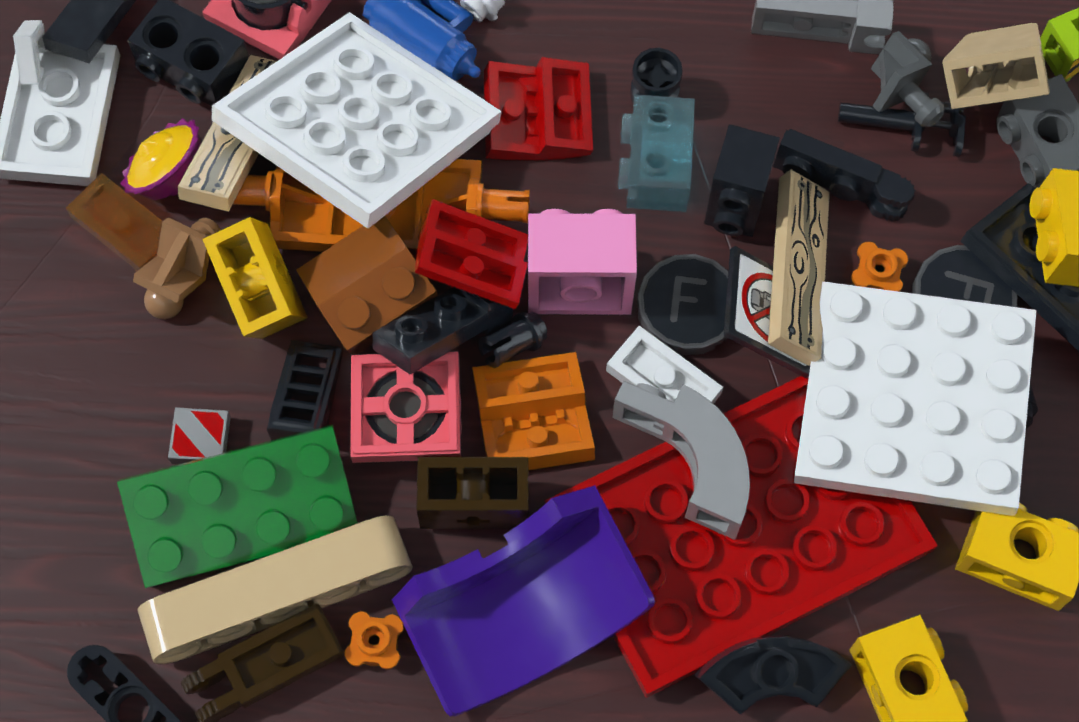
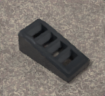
M291 340L267 426V432L271 441L328 426L343 355L342 347ZM307 356L328 359L326 368L299 364L300 357ZM296 375L322 378L321 385L295 382ZM293 393L318 396L316 403L291 399ZM288 412H303L313 414L311 421L288 418Z

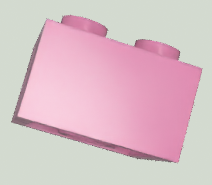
M548 209L540 214H528V313L631 315L637 275L636 214H623L615 209H602L593 214H570L562 209Z

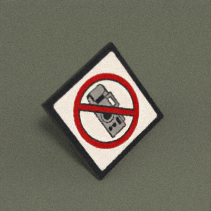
M737 246L732 247L729 257L724 336L804 378L809 377L810 365L808 366L768 345L773 266Z

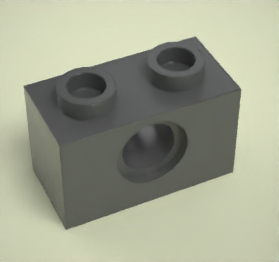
M1062 74L1048 79L1049 95L1004 101L996 118L997 129L1001 139L1006 144L1012 146L1020 161V170L1024 180L1035 188L1041 186L1053 168L1079 171V104ZM1040 136H1046L1052 139L1054 143H1049Z

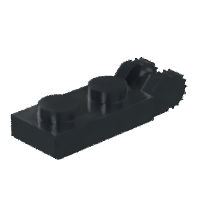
M792 129L786 130L773 164L774 168L781 170L784 174L790 170L797 172L813 183L829 189L839 199L845 201L858 200L866 203L873 216L880 219L884 217L886 221L891 220L893 222V220L898 221L899 218L903 219L908 210V205H910L915 196L916 190L913 188L914 185L906 177L901 178L899 174L882 168V165Z

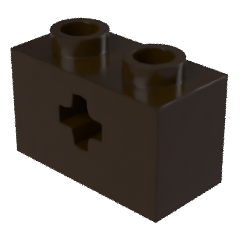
M418 457L416 511L420 529L515 528L528 519V457Z

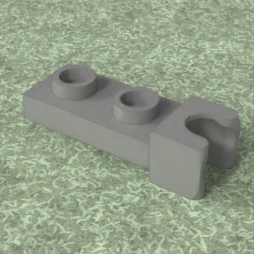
M756 0L751 34L849 43V52L880 54L885 46V35L891 34L894 2L893 0Z

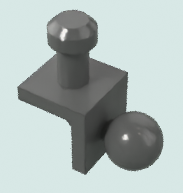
M899 31L892 33L871 67V70L881 79V93L872 105L878 112L905 102L916 113L914 119L922 127H931L942 118L944 104L938 98L930 99L918 87L932 66V53L927 43L917 38L907 39Z

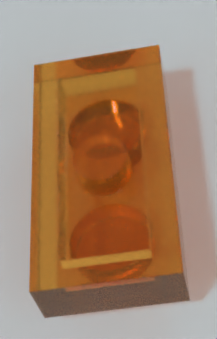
M103 173L66 207L68 214L73 220L135 270L138 271L157 256L163 221L128 193H125L123 189Z

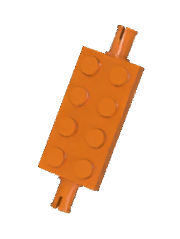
M456 159L385 216L412 256L416 257L424 218L432 199L488 220L528 223L530 190L484 189V183H481L482 160ZM278 166L274 171H268L267 175L248 174L233 203L237 205L265 206L266 211L270 212V230L278 249L324 252L363 226Z

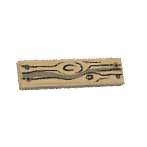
M250 55L230 93L277 61ZM213 122L178 185L179 199L229 212L259 153Z
M790 170L779 178L768 345L809 366L811 361L816 362L821 359L823 326L820 315V296L822 282H825L829 191L797 172Z

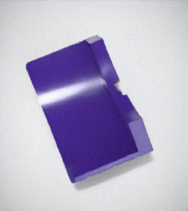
M596 486L551 498L536 513L504 534L508 545L485 558L482 557L477 549L450 563L415 575L392 599L447 715L455 717L473 710L551 673L606 641L654 606V595Z

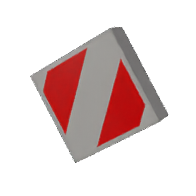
M175 407L168 454L171 464H182L225 453L231 420L229 412L224 410Z

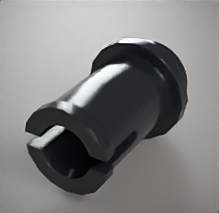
M520 312L514 315L512 323L479 338L478 347L480 354L483 356L494 350V355L487 358L485 362L489 366L497 368L503 362L525 350L536 351L541 348L543 341L547 338V328L538 314L534 312Z

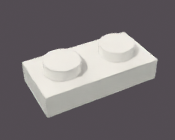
M638 326L608 361L606 371L620 382L626 381L635 386L639 383L651 385L662 391L666 395V399L671 402L675 401L683 384L697 391L713 404L720 397L723 386L641 326Z

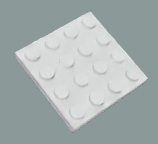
M350 12L212 105L213 122L367 229L487 136L500 122L501 117L499 109Z
M822 282L820 296V315L823 326L821 359L816 362L811 361L794 483L1015 516L1019 508L1036 310Z

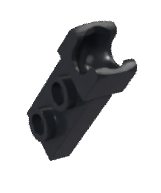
M452 286V289L445 291L374 331L373 350L408 374H412L481 332L489 335L506 326L512 319L514 309Z

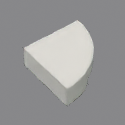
M24 20L13 35L20 85L38 84L42 78L44 67L40 66L38 46H44L42 37L45 34V28L42 20Z

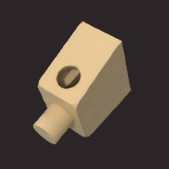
M1037 23L965 35L942 61L952 109L1049 95L1050 93ZM969 67V72L967 75L965 68Z

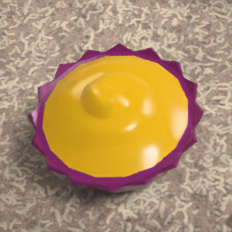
M181 119L177 124L168 123L164 130L155 131L153 135L140 144L136 154L129 158V167L122 171L124 179L120 184L125 187V193L139 194L152 200L162 199L169 195H179L178 185L202 143L198 135L199 127L195 125V120L187 122L185 119Z

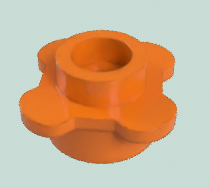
M873 242L862 243L857 250V255L860 258L859 266L853 271L851 277L854 285L900 292L903 286L900 274L901 269L908 263L907 254L899 248H894L890 251L878 248ZM882 265L884 267V271L878 272L875 269V266Z
M360 611L352 615L349 620V627L352 630L351 644L345 649V658L348 663L355 667L361 666L364 663L369 666H380L385 670L394 668L400 660V655L397 651V639L404 630L402 620L394 614L387 615L385 618L370 617L364 611ZM371 636L379 637L380 641L377 645L369 643Z

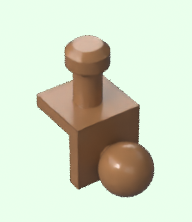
M169 217L162 222L157 256L135 272L133 278L134 283L147 288L144 304L147 311L153 317L165 320L176 316L183 307L184 298L206 280L210 256L202 239L221 231L213 220L201 218L191 228Z

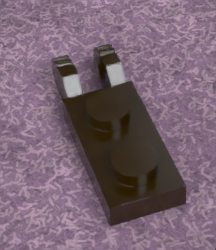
M318 603L218 654L219 659L187 675L181 681V685L185 693L189 695L202 692L220 682L226 675L228 676L234 690L207 702L196 712L199 722H215L234 713L241 706L246 708L336 661L345 656Z

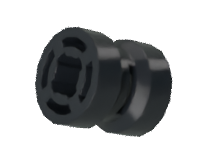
M649 48L641 52L635 59L632 69L630 95L632 103L642 113L652 116L663 115L671 111L677 104L683 73L682 63L677 55L667 49Z

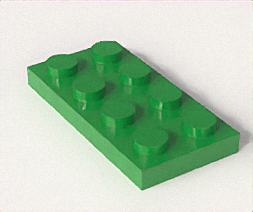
M333 425L117 481L145 588L270 556L358 524Z

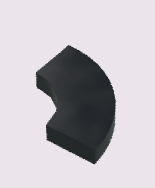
M783 635L763 636L742 641L725 649L704 664L695 676L730 708L741 715L757 701L776 695L799 697L817 708L852 664L841 655L810 640Z

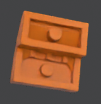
M576 352L505 362L497 368L489 365L472 367L486 457H528V470L595 460V446L585 406V390Z

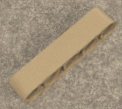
M380 516L154 597L139 606L138 614L153 663L168 664L272 627L314 604L319 603L320 607L324 608L392 583L410 573L413 567L395 518L393 516Z

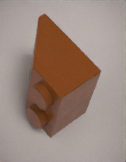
M386 216L382 217L369 229L364 226L360 227L297 269L316 305L351 355H358L373 345L374 331L439 296L427 277L415 273L416 260Z

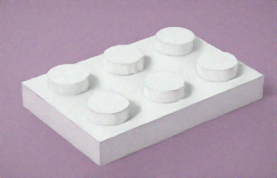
M104 44L90 63L45 50V46H38L40 66L44 67L42 78L38 84L20 85L15 52L0 118V179L94 187L121 56L117 45Z

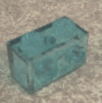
M634 95L632 114L623 113L621 144H630L629 159L620 158L618 188L627 189L626 208L687 212L691 190L695 99Z

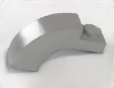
M623 381L614 401L612 418L662 439L676 448L688 463L694 484L693 495L689 501L685 518L735 540L747 509L750 478L743 445L729 420L711 401L684 384L675 401L671 402L666 399V395L662 391L651 385L639 383L635 386Z

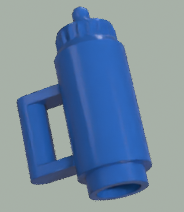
M367 0L363 9V16L369 20L371 27L454 81L461 79L464 75H469L473 78L480 76L481 70L474 64L477 49L472 43L467 41L465 34L462 33L471 25L474 15L453 0ZM424 4L427 5V6H428L429 8H431L432 10H434V11H435L436 13H438L439 15H441L442 17H444L446 20H448L449 23H448L447 21H445L444 19H442L441 17H439V16H438L437 14H435L434 12H432L430 9H428L427 7H425Z

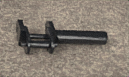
M840 102L838 122L912 131L911 140L913 142L911 144V151L918 152L921 133L925 129L914 119L916 115L914 111L889 108L878 112L873 106L843 102ZM942 102L944 104V113H950V122L939 120L931 127L949 129V136L953 137V145H955L953 156L960 157L964 144L966 116L959 115V113H963L964 107L952 109L951 103Z

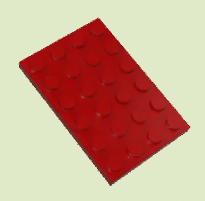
M799 376L723 413L735 429L743 445L750 478L747 509L735 540L685 518L688 504L694 491L693 477L684 457L667 442L659 444L545 500L546 504L553 497L596 486L654 595L655 604L651 609L613 635L645 698L697 673L704 664L725 649L742 641L769 636L932 553L938 546L910 500L794 483L809 377Z

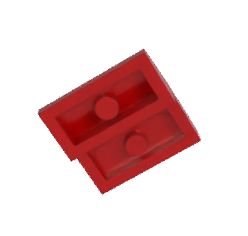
M545 57L540 59L536 67L493 61L487 63L484 69V100L499 109L501 117L500 122L485 136L486 158L502 160H556L591 155L593 152L589 63Z
M432 199L426 211L419 239L415 273L516 309L520 302L528 262L524 261L528 234Z

